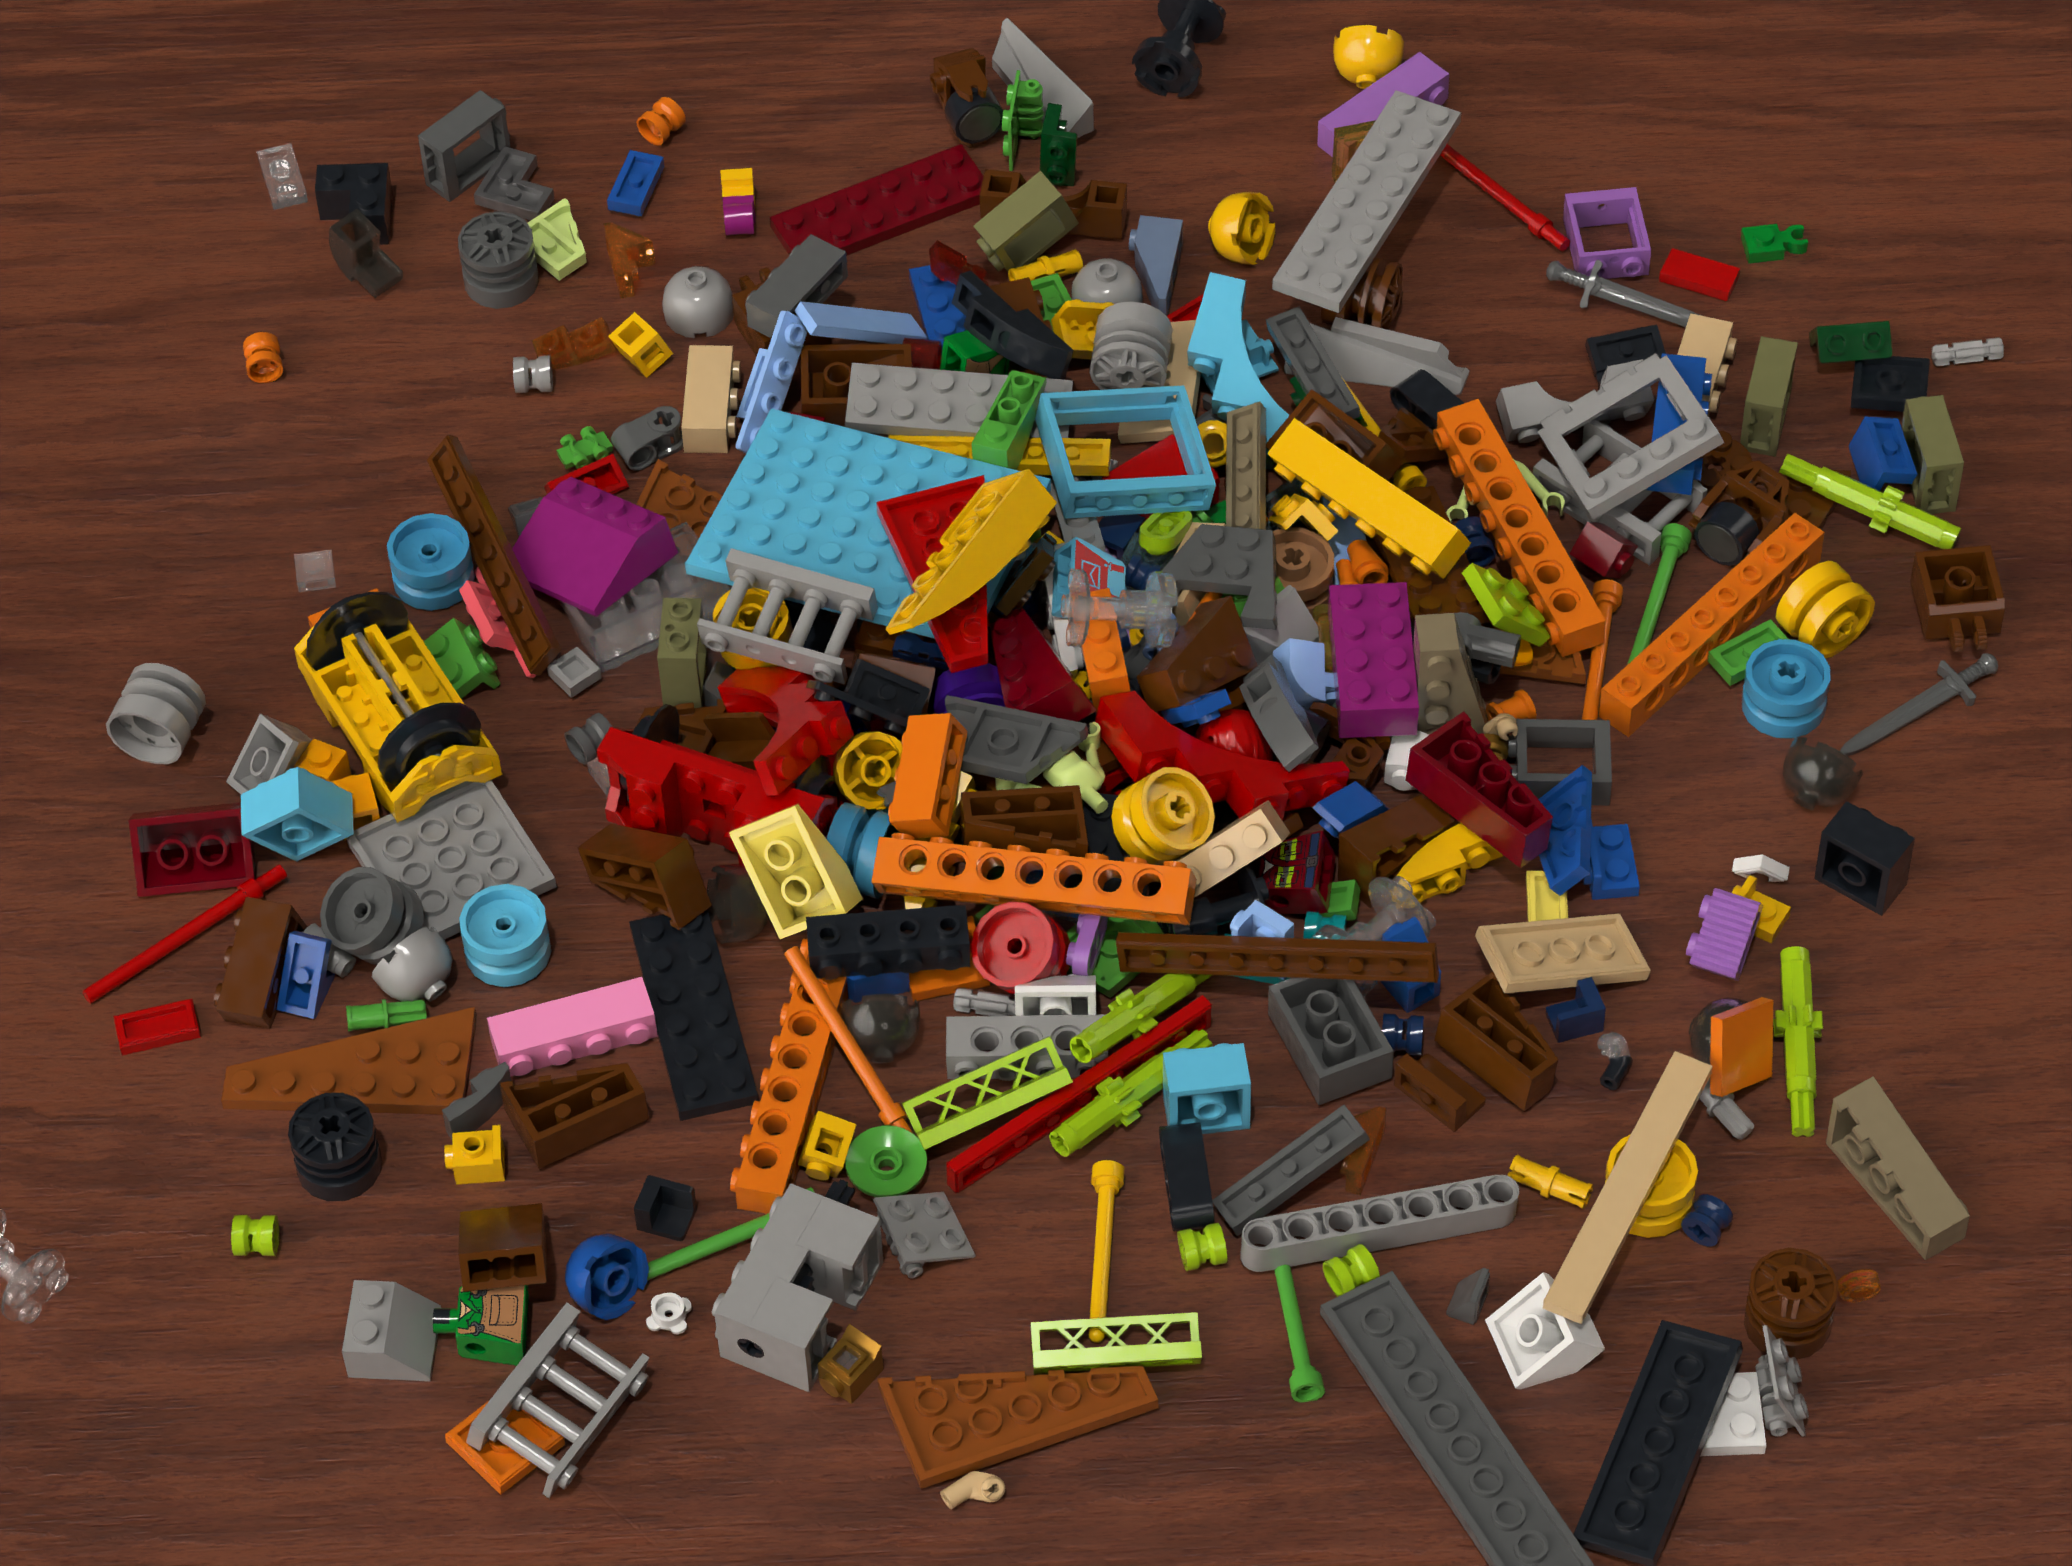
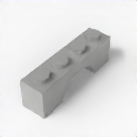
M1643 359L1607 366L1601 379L1600 389L1597 391L1598 395L1604 392L1601 387L1602 384L1627 370L1631 376L1634 375L1636 371L1633 366L1643 361ZM1537 381L1501 388L1496 399V405L1506 441L1518 440L1519 443H1528L1537 440L1540 437L1537 431L1543 428L1540 421L1562 408L1566 414L1571 412L1569 404L1572 402L1552 397L1543 390ZM1651 386L1595 419L1608 425L1611 420L1624 418L1625 421H1634L1644 417L1654 402Z

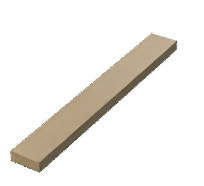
M1676 1051L1673 1053L1544 1298L1543 1309L1582 1324L1712 1074V1065Z

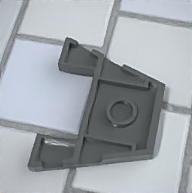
M1201 524L1135 601L1133 608L1136 616L1150 618L1160 610L1172 612L1181 589L1248 596L1240 616L1243 627L1276 630L1278 626L1276 616L1277 593L1275 590L1276 540L1273 530Z

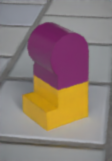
M752 168L720 170L726 236L754 234V223L756 222Z

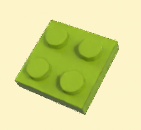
M1471 563L1462 572V575L1494 627L1521 635V639L1539 647L1550 638L1543 625L1545 621L1543 615L1530 604L1527 599L1529 595L1528 590L1520 581L1515 578L1509 580L1502 577L1491 567L1485 569L1474 563Z

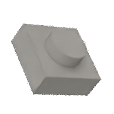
M578 647L564 654L547 667L548 676L571 698L601 679L600 668Z

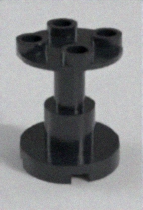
M1160 0L1158 3V16L1168 31L1162 37H1150L1139 44L1132 59V65L1134 64L1136 67L1134 74L1145 88L1155 94L1166 97L1167 93L1171 92L1178 93L1177 97H1185L1196 89L1202 76V64L1194 52V43L1211 42L1218 38L1224 28L1226 12L1212 0Z
M1246 865L1238 870L1240 895L1210 903L1207 897L1194 900L1190 925L1157 922L1164 934L1217 935V926L1230 923L1240 910L1245 911L1255 900L1265 905L1264 901L1269 900L1266 882L1263 877L1256 878L1252 866Z

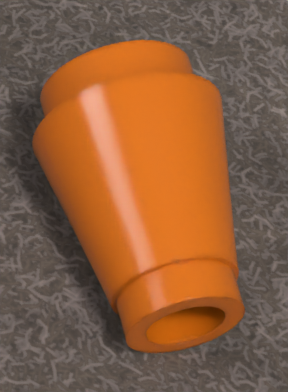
M1363 539L1351 542L1347 548V553L1351 561L1352 574L1355 581L1359 584L1387 583L1389 568L1368 542Z

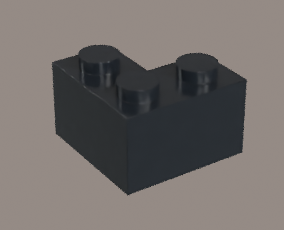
M388 163L317 165L315 195L320 220L349 219L353 245L389 244L393 190Z

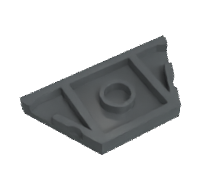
M949 695L945 698L947 713H951L968 731L961 771L1028 784L1083 742L1088 736L1086 723Z

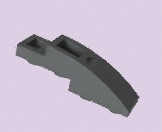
M1271 654L1243 677L1244 683L1239 688L1268 744L1284 768L1290 772L1298 764L1307 762L1319 746L1306 711L1294 699L1282 664Z

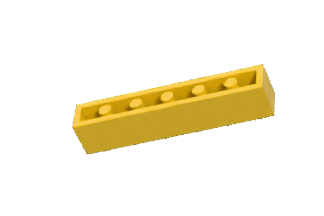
M1295 418L1267 453L1277 464L1274 471L1290 483L1295 478L1303 484L1300 488L1316 501H1319L1321 497L1327 499L1330 502L1328 504L1329 509L1344 520L1349 515L1356 519L1357 522L1354 525L1367 536L1373 538L1378 534L1385 540L1382 544L1398 557H1401L1403 553L1412 557L1410 564L1426 576L1432 571L1444 579L1471 544L1457 527Z

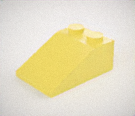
M799 804L729 832L779 939L806 930V917L846 914L863 899L845 861Z

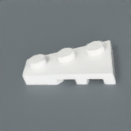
M1053 568L1050 574L1044 580H1041L1039 595L1041 603H1045L1048 630L1054 629L1055 632L1052 635V646L1075 678L1078 674V669H1083L1084 667L1083 656L1080 646L1074 647L1071 634L1077 633L1076 621L1052 615Z

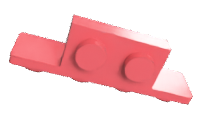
M477 567L474 574L479 583L467 580L459 589V592L466 604L467 612L472 616L479 630L480 638L490 647L514 651L526 677L535 678L536 675L529 672L479 567Z

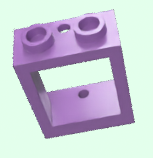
M1636 187L1565 194L1563 221L1567 238L1570 240L1569 247L1575 271L1590 276L1595 261L1600 260L1603 263V267L1600 269L1598 276L1604 279L1649 275L1651 247ZM1628 224L1633 248L1584 252L1580 227Z

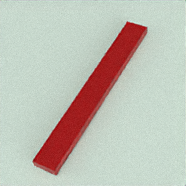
M1204 995L1198 997L1147 1033L1140 1035L1073 1079L1072 1083L1056 1090L946 1163L947 1185L955 1194L961 1192L1061 1126V1123L1093 1101L1094 1097L1099 1094L1095 1087L1108 1077L1114 1080L1120 1076L1123 1079L1167 1047L1175 1046L1196 1029L1198 1031L1202 1029L1205 1031L1210 1028L1212 1004Z

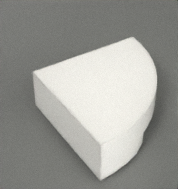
M1762 854L1734 858L1732 872L1745 878L1754 873L1764 874L1769 877V882H1784L1788 880L1790 867Z

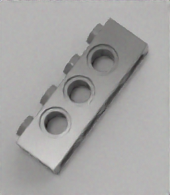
M1106 1014L946 1017L947 1079H955L1047 1036L1051 1037L1061 1062L1067 1068L1070 1077L1076 1078L1107 1058L1108 1050L1090 1062L1082 1063L1074 1057L1071 1050L1066 1051L1063 1049H1070V1040ZM1046 1048L1030 1054L1025 1067V1071L1039 1076L1055 1069ZM1023 1058L1010 1063V1065L1019 1068ZM1001 1067L993 1071L991 1079L1014 1080L1017 1072ZM983 1075L977 1079H985L986 1075ZM1022 1075V1078H1031L1026 1075Z

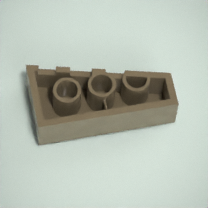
M1455 614L1415 615L1413 652L1419 701L1417 730L1430 735L1464 711L1472 720L1471 726L1477 734L1483 733V727L1488 722L1485 711L1486 704L1484 699H1482L1477 678L1474 676L1472 663L1467 655Z
M1874 1076L1833 1098L1826 1145L1924 1260L1964 1239L1970 1217L1966 1205L1954 1194Z

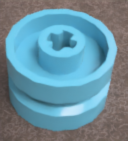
M502 884L490 886L475 893L465 903L459 917L460 931L466 964L475 977L490 985L500 987L516 986L536 978L547 966L551 955L550 937L545 906L536 894L521 886Z

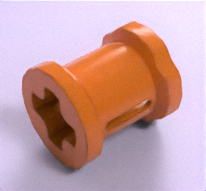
M1523 689L1515 691L1513 697L1498 704L1494 702L1487 704L1485 710L1488 721L1501 713L1510 714L1515 719H1536L1537 716L1532 699Z

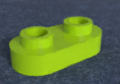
M1191 512L1153 513L1140 526L1139 545L1152 555L1167 554L1168 551L1173 550L1183 540L1192 524Z

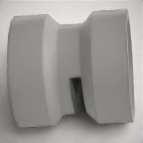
M551 355L539 356L536 360H528L525 356L513 357L515 393H527L530 389H538L540 392L553 391ZM530 368H532V380H531Z

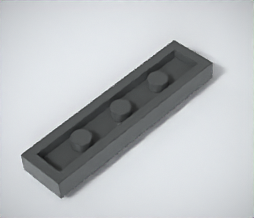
M1300 306L1266 319L1267 330L1305 394L1307 395L1313 389L1351 418L1360 417L1359 405Z
M1342 1105L1212 1200L1213 1204L1238 1236L1249 1221L1262 1218L1362 1146L1370 1138L1347 1107Z

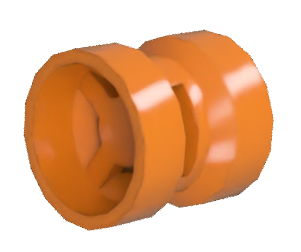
M661 97L654 103L652 111L644 112L636 121L641 135L653 145H662L669 138L671 131H677L686 122V116L682 108L669 97Z
M257 332L248 336L243 342L248 377L258 383H269L280 378L283 373V363L279 356L280 344L278 338L268 332Z

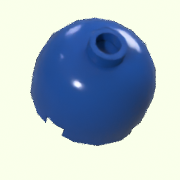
M608 1233L587 1238L572 1252L566 1265L565 1282L570 1297L584 1311L604 1320L618 1318L629 1311L636 1303L628 1300L635 1295L637 1288L641 1290L645 1288L649 1270L645 1252L632 1241Z

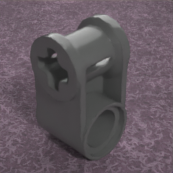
M670 406L658 407L644 416L619 426L611 436V443L631 470L639 471L645 469L658 459L660 460L668 455L677 453L683 448L682 431L679 429L681 425L680 413ZM660 417L662 418V423H663V424H660V423H659V418H660ZM670 437H673L674 443H671Z

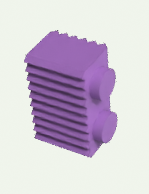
M1714 888L1712 896L1705 895L1699 910V917L1704 919L1700 933H1692L1686 949V955L1691 956L1689 964L1693 967L1738 981L1763 909L1762 903Z

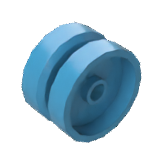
M428 513L407 519L400 523L391 533L387 543L388 557L394 589L403 602L416 609L432 611L448 608L463 599L459 589L467 580L474 582L475 574L468 533L460 522L447 515Z
M1778 639L1764 643L1753 651L1746 663L1745 683L1742 691V711L1748 723L1759 732L1775 738H1796L1809 734L1818 727L1826 712L1827 694L1830 686V666L1824 655L1812 645L1789 639Z
M845 802L839 807L833 818L827 840L847 864L860 894L865 897L879 899L883 893H879L871 883L879 837L891 838L893 833H899V831L889 822L887 812L878 811L869 819V814L865 807Z

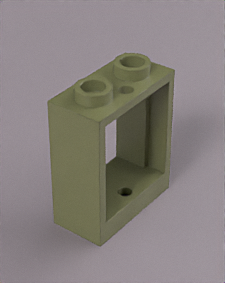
M1039 171L973 226L980 235L976 243L986 254L985 256L998 272L1003 268L1008 272L1011 268H1017L1033 262L1078 225L1079 222L1060 192Z
M1761 336L1745 401L1740 443L1749 452L1776 457L1792 390L1797 342Z
M1943 395L1906 399L1902 430L1917 471L1915 480L1912 484H1909L1917 508L1930 514L1956 511L1964 461Z
M663 598L657 656L663 705L676 706L693 702L694 708L703 707V686L706 681L708 653L707 647L701 643L697 627L699 618L704 619L701 598Z

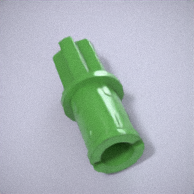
M382 999V1003L346 1006L348 1031L380 1027L388 1028L389 1026H397L427 1018L426 1004L423 1000L386 1003V999Z

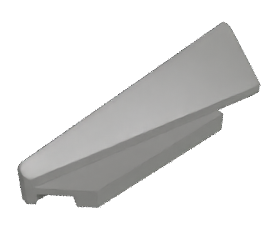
M1006 18L1002 22L1001 35L992 57V68L1007 86L1008 84L1014 85L1017 70H1020L1021 81L1035 79L1042 85L1043 123L1048 103L1062 105L1061 119L1067 120V132L1076 133L1078 138L1094 131L1092 100L1013 22Z
M1335 317L1331 331L1310 323L1344 381L1394 387L1422 369L1430 373L1453 394L1460 395L1468 379L1469 370L1466 367L1455 366L1448 359L1449 350L1440 342ZM1285 361L1284 372L1294 375Z

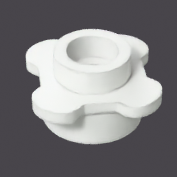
M675 1293L656 1295L651 1300L652 1314L646 1319L647 1327L651 1331L663 1329L671 1331L676 1335L683 1333L687 1329L685 1318L686 1314L692 1309L691 1302L687 1298H681ZM666 1313H673L670 1317L665 1316Z

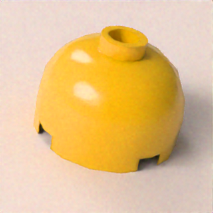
M1359 25L1344 28L1340 31L1339 38L1336 35L1334 37V62L1339 73L1351 83H1355L1358 88L1366 89L1402 63L1404 40L1394 30L1388 29L1386 35L1377 33V26Z
M1256 192L1235 193L1225 197L1217 205L1209 220L1208 230L1214 247L1224 258L1240 264L1255 265L1257 264L1255 262L1257 258L1264 260L1268 256L1273 245L1275 223H1269L1268 212H1274L1267 196Z
M879 731L862 732L849 739L837 751L833 763V775L840 793L852 804L863 806L866 809L888 808L884 805V798L876 792L880 787L895 781V771L900 764L903 749L902 743L896 737Z

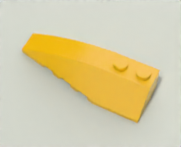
M1030 469L981 485L940 538L939 542L943 545V549L939 553L936 551L929 556L926 564L930 569L915 579L912 587L916 592L903 599L885 629L890 635L912 629L953 608L994 578L1014 557L1019 556L1029 547V538L1034 532L1046 525L1050 519L1048 514L1057 504L1056 500Z

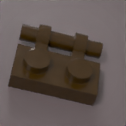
M1045 533L1038 543L1033 542L1026 550V557L1017 568L1010 570L995 600V607L1006 616L1014 607L1020 609L1032 593L1030 587L1038 578L1044 580L1054 568L1056 563L1053 560L1054 546L1057 541L1051 535Z

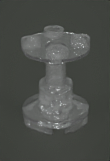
M1070 569L1068 577L1070 592L1069 594H1063L1061 599L1062 617H1068L1069 622L1066 629L1067 646L1080 647L1084 644L1090 620L1119 621L1120 627L1124 629H1144L1147 645L1151 649L1169 648L1172 645L1177 619H1171L1172 606H1178L1175 579L1171 573L1162 571L1152 572L1148 577L1145 590H1122L1119 597L1090 596L1087 573L1083 569Z
M1396 876L1392 880L1386 877H1377L1370 882L1368 890L1371 904L1377 913L1375 917L1367 924L1356 922L1347 932L1333 925H1325L1310 939L1382 941V934L1389 927L1396 923H1403L1414 916L1420 922L1425 936L1428 938L1430 930L1436 925V920L1433 914L1424 908L1412 894L1413 889L1410 883L1403 877ZM1354 980L1363 997L1378 984V981Z
M0 1208V1276L8 1282L2 1295L1 1311L8 1320H20L27 1325L38 1318L42 1306L54 1293L60 1292L69 1280V1273L64 1270L65 1261L63 1255L55 1249L41 1250L29 1257L25 1262L14 1255V1244L3 1236L7 1218L5 1212Z

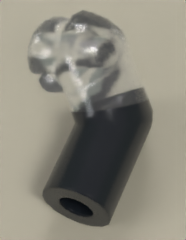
M1610 1032L1609 1034L1601 1035L1597 1043L1598 1049H1602L1601 1054L1608 1056L1610 1061L1600 1077V1082L1605 1088L1616 1090L1632 1066L1633 1060L1626 1039L1617 1032Z

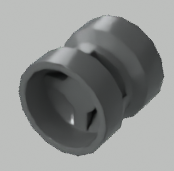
M595 713L586 720V724L582 728L576 726L565 732L564 737L567 746L581 764L587 765L596 759L597 748L612 725L602 714Z

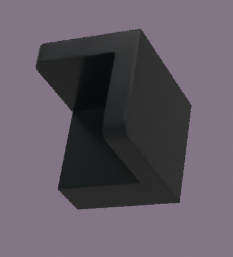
M648 1175L634 1206L637 1230L676 1241H683L697 1211L695 1189L689 1185Z

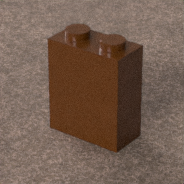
M542 1203L460 1212L458 1256L463 1292L547 1283V1239Z

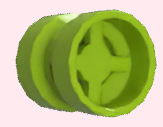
M234 1215L231 1230L233 1255L247 1256L250 1252H259L262 1256H276L279 1247V1221L277 1215H263L260 1219H252L249 1215Z
M1219 1223L1206 1225L1202 1234L1200 1231H1193L1190 1228L1177 1232L1179 1251L1186 1272L1199 1269L1201 1264L1206 1263V1259L1214 1266L1227 1263L1226 1243Z
M1362 1244L1350 1248L1343 1258L1333 1257L1323 1263L1325 1278L1337 1297L1355 1289L1357 1286L1380 1277L1374 1258Z

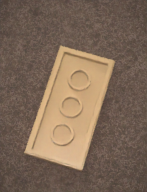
M1196 320L1170 322L1173 332L1164 386L1184 385L1195 417L1201 372L1195 370L1193 366H1188L1187 350ZM1170 420L1119 423L1118 438L1121 444L1161 441L1171 434L1174 435Z
M1621 914L1478 926L1475 934L1504 993L1576 987L1578 980L1589 977L1593 978L1595 985L1647 980L1651 971Z

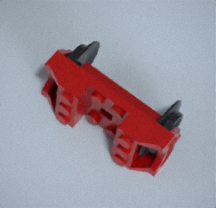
M668 704L657 709L653 716L647 715L642 718L634 730L610 727L597 748L598 762L607 765L610 789L605 807L606 820L617 825L681 837L683 833H686L696 840H707L738 853L729 834L734 829L799 804L827 839L829 828L839 809L837 807L838 787L835 777L831 775V765L828 757L821 755L800 775L796 784L791 783L779 795H766L756 770L678 745L680 717L677 708ZM738 853L740 879L754 887Z

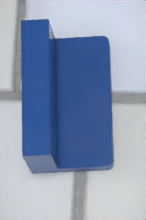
M1865 416L1849 444V450L1860 482L1879 491L1884 483L1912 484L1917 476V471L1899 419Z

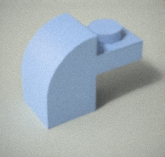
M1289 638L1273 651V656L1283 666L1294 699L1300 706L1302 705L1309 709L1313 702L1326 703L1330 706L1336 702L1333 673L1325 672L1324 643Z

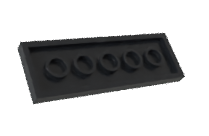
M708 909L680 930L670 925L671 918L664 914L629 921L643 981L655 1014L657 1035L680 1121L753 1105L755 1100L759 1101Z
M1665 1320L1661 1321L1573 1534L1582 1547L1646 1566H1656L1742 1354L1743 1346L1740 1340Z

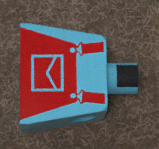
M1078 537L1073 538L1054 552V561L1056 563L1053 573V616L1075 620L1071 595L1106 588L1110 589L1115 615L1120 614L1123 610L1128 612L1134 610L1133 605L1139 598V592L1125 586L1126 567L1122 561Z

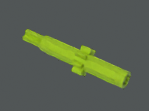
M1787 454L1779 471L1783 475L1812 487V491L1872 518L1869 527L1884 534L1890 526L1940 549H1953L1962 529L1944 519L1901 501L1905 492L1889 485L1883 493L1824 466L1819 468L1790 454Z
M1792 946L1783 949L1780 953L1782 1010L1775 1011V1019H1773L1774 1037H1784L1787 1098L1791 1102L1792 1135L1795 1137L1801 1135L1811 1137L1814 1135L1815 1130L1814 1099L1817 1096L1814 1037H1822L1823 1012L1813 1011L1809 950L1800 946Z
M1168 973L1135 996L1132 990L1128 988L1116 996V1000L1108 1005L1111 1012L1070 1040L1072 1054L1078 1061L1088 1063L1131 1034L1136 1039L1140 1035L1147 1033L1158 1025L1155 1018L1194 992L1197 985L1212 975Z
M1196 1029L1175 1046L1167 1047L1123 1079L1120 1076L1114 1080L1108 1077L1095 1088L1099 1094L1094 1097V1100L1050 1133L1049 1138L1054 1149L1060 1155L1068 1157L1112 1125L1118 1127L1123 1123L1127 1127L1138 1119L1141 1115L1137 1109L1142 1106V1103L1163 1089V1052H1172L1179 1048L1197 1049L1212 1047L1213 1043L1207 1039L1208 1033L1203 1029L1201 1031Z

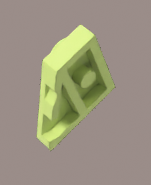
M566 198L528 222L533 233L536 262L559 281L587 263L586 252L582 240L579 238L578 228L573 220L569 201Z

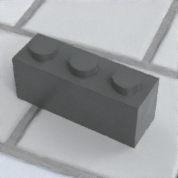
M810 234L801 245L793 248L790 256L780 267H776L771 271L768 279L757 290H753L749 294L745 303L748 327L772 338L781 311H789L796 315L795 309L800 301L822 304L848 277L846 252Z

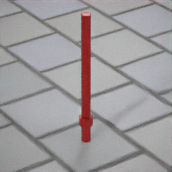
M1449 144L1445 146L1439 156L1526 223L1531 233L1539 239L1545 238L1560 251H1565L1569 247L1570 240L1553 227V222L1542 213L1536 214Z
M278 864L257 879L249 878L238 885V891L84 989L82 993L88 1003L92 1004L244 906L246 897L262 899L265 891L287 878L285 870Z

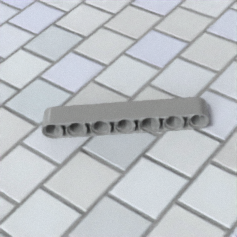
M1491 1175L1257 1218L1249 1221L1243 1228L1240 1260L1249 1270L1265 1272L1275 1270L1281 1265L1292 1267L1329 1260L1333 1257H1344L1350 1248L1358 1244L1364 1245L1369 1252L1502 1228L1514 1221L1519 1198V1186L1509 1176ZM1454 1207H1461V1208H1464L1465 1210H1458V1209H1455ZM1415 1214H1421L1425 1217H1417ZM1374 1222H1383L1385 1224L1379 1225ZM1334 1229H1342L1345 1230V1232H1338ZM1295 1236H1301V1237H1304V1238H1306V1239H1296V1238H1294V1237H1295ZM1254 1244H1263V1245H1265V1246H1264V1247H1258V1246H1255Z

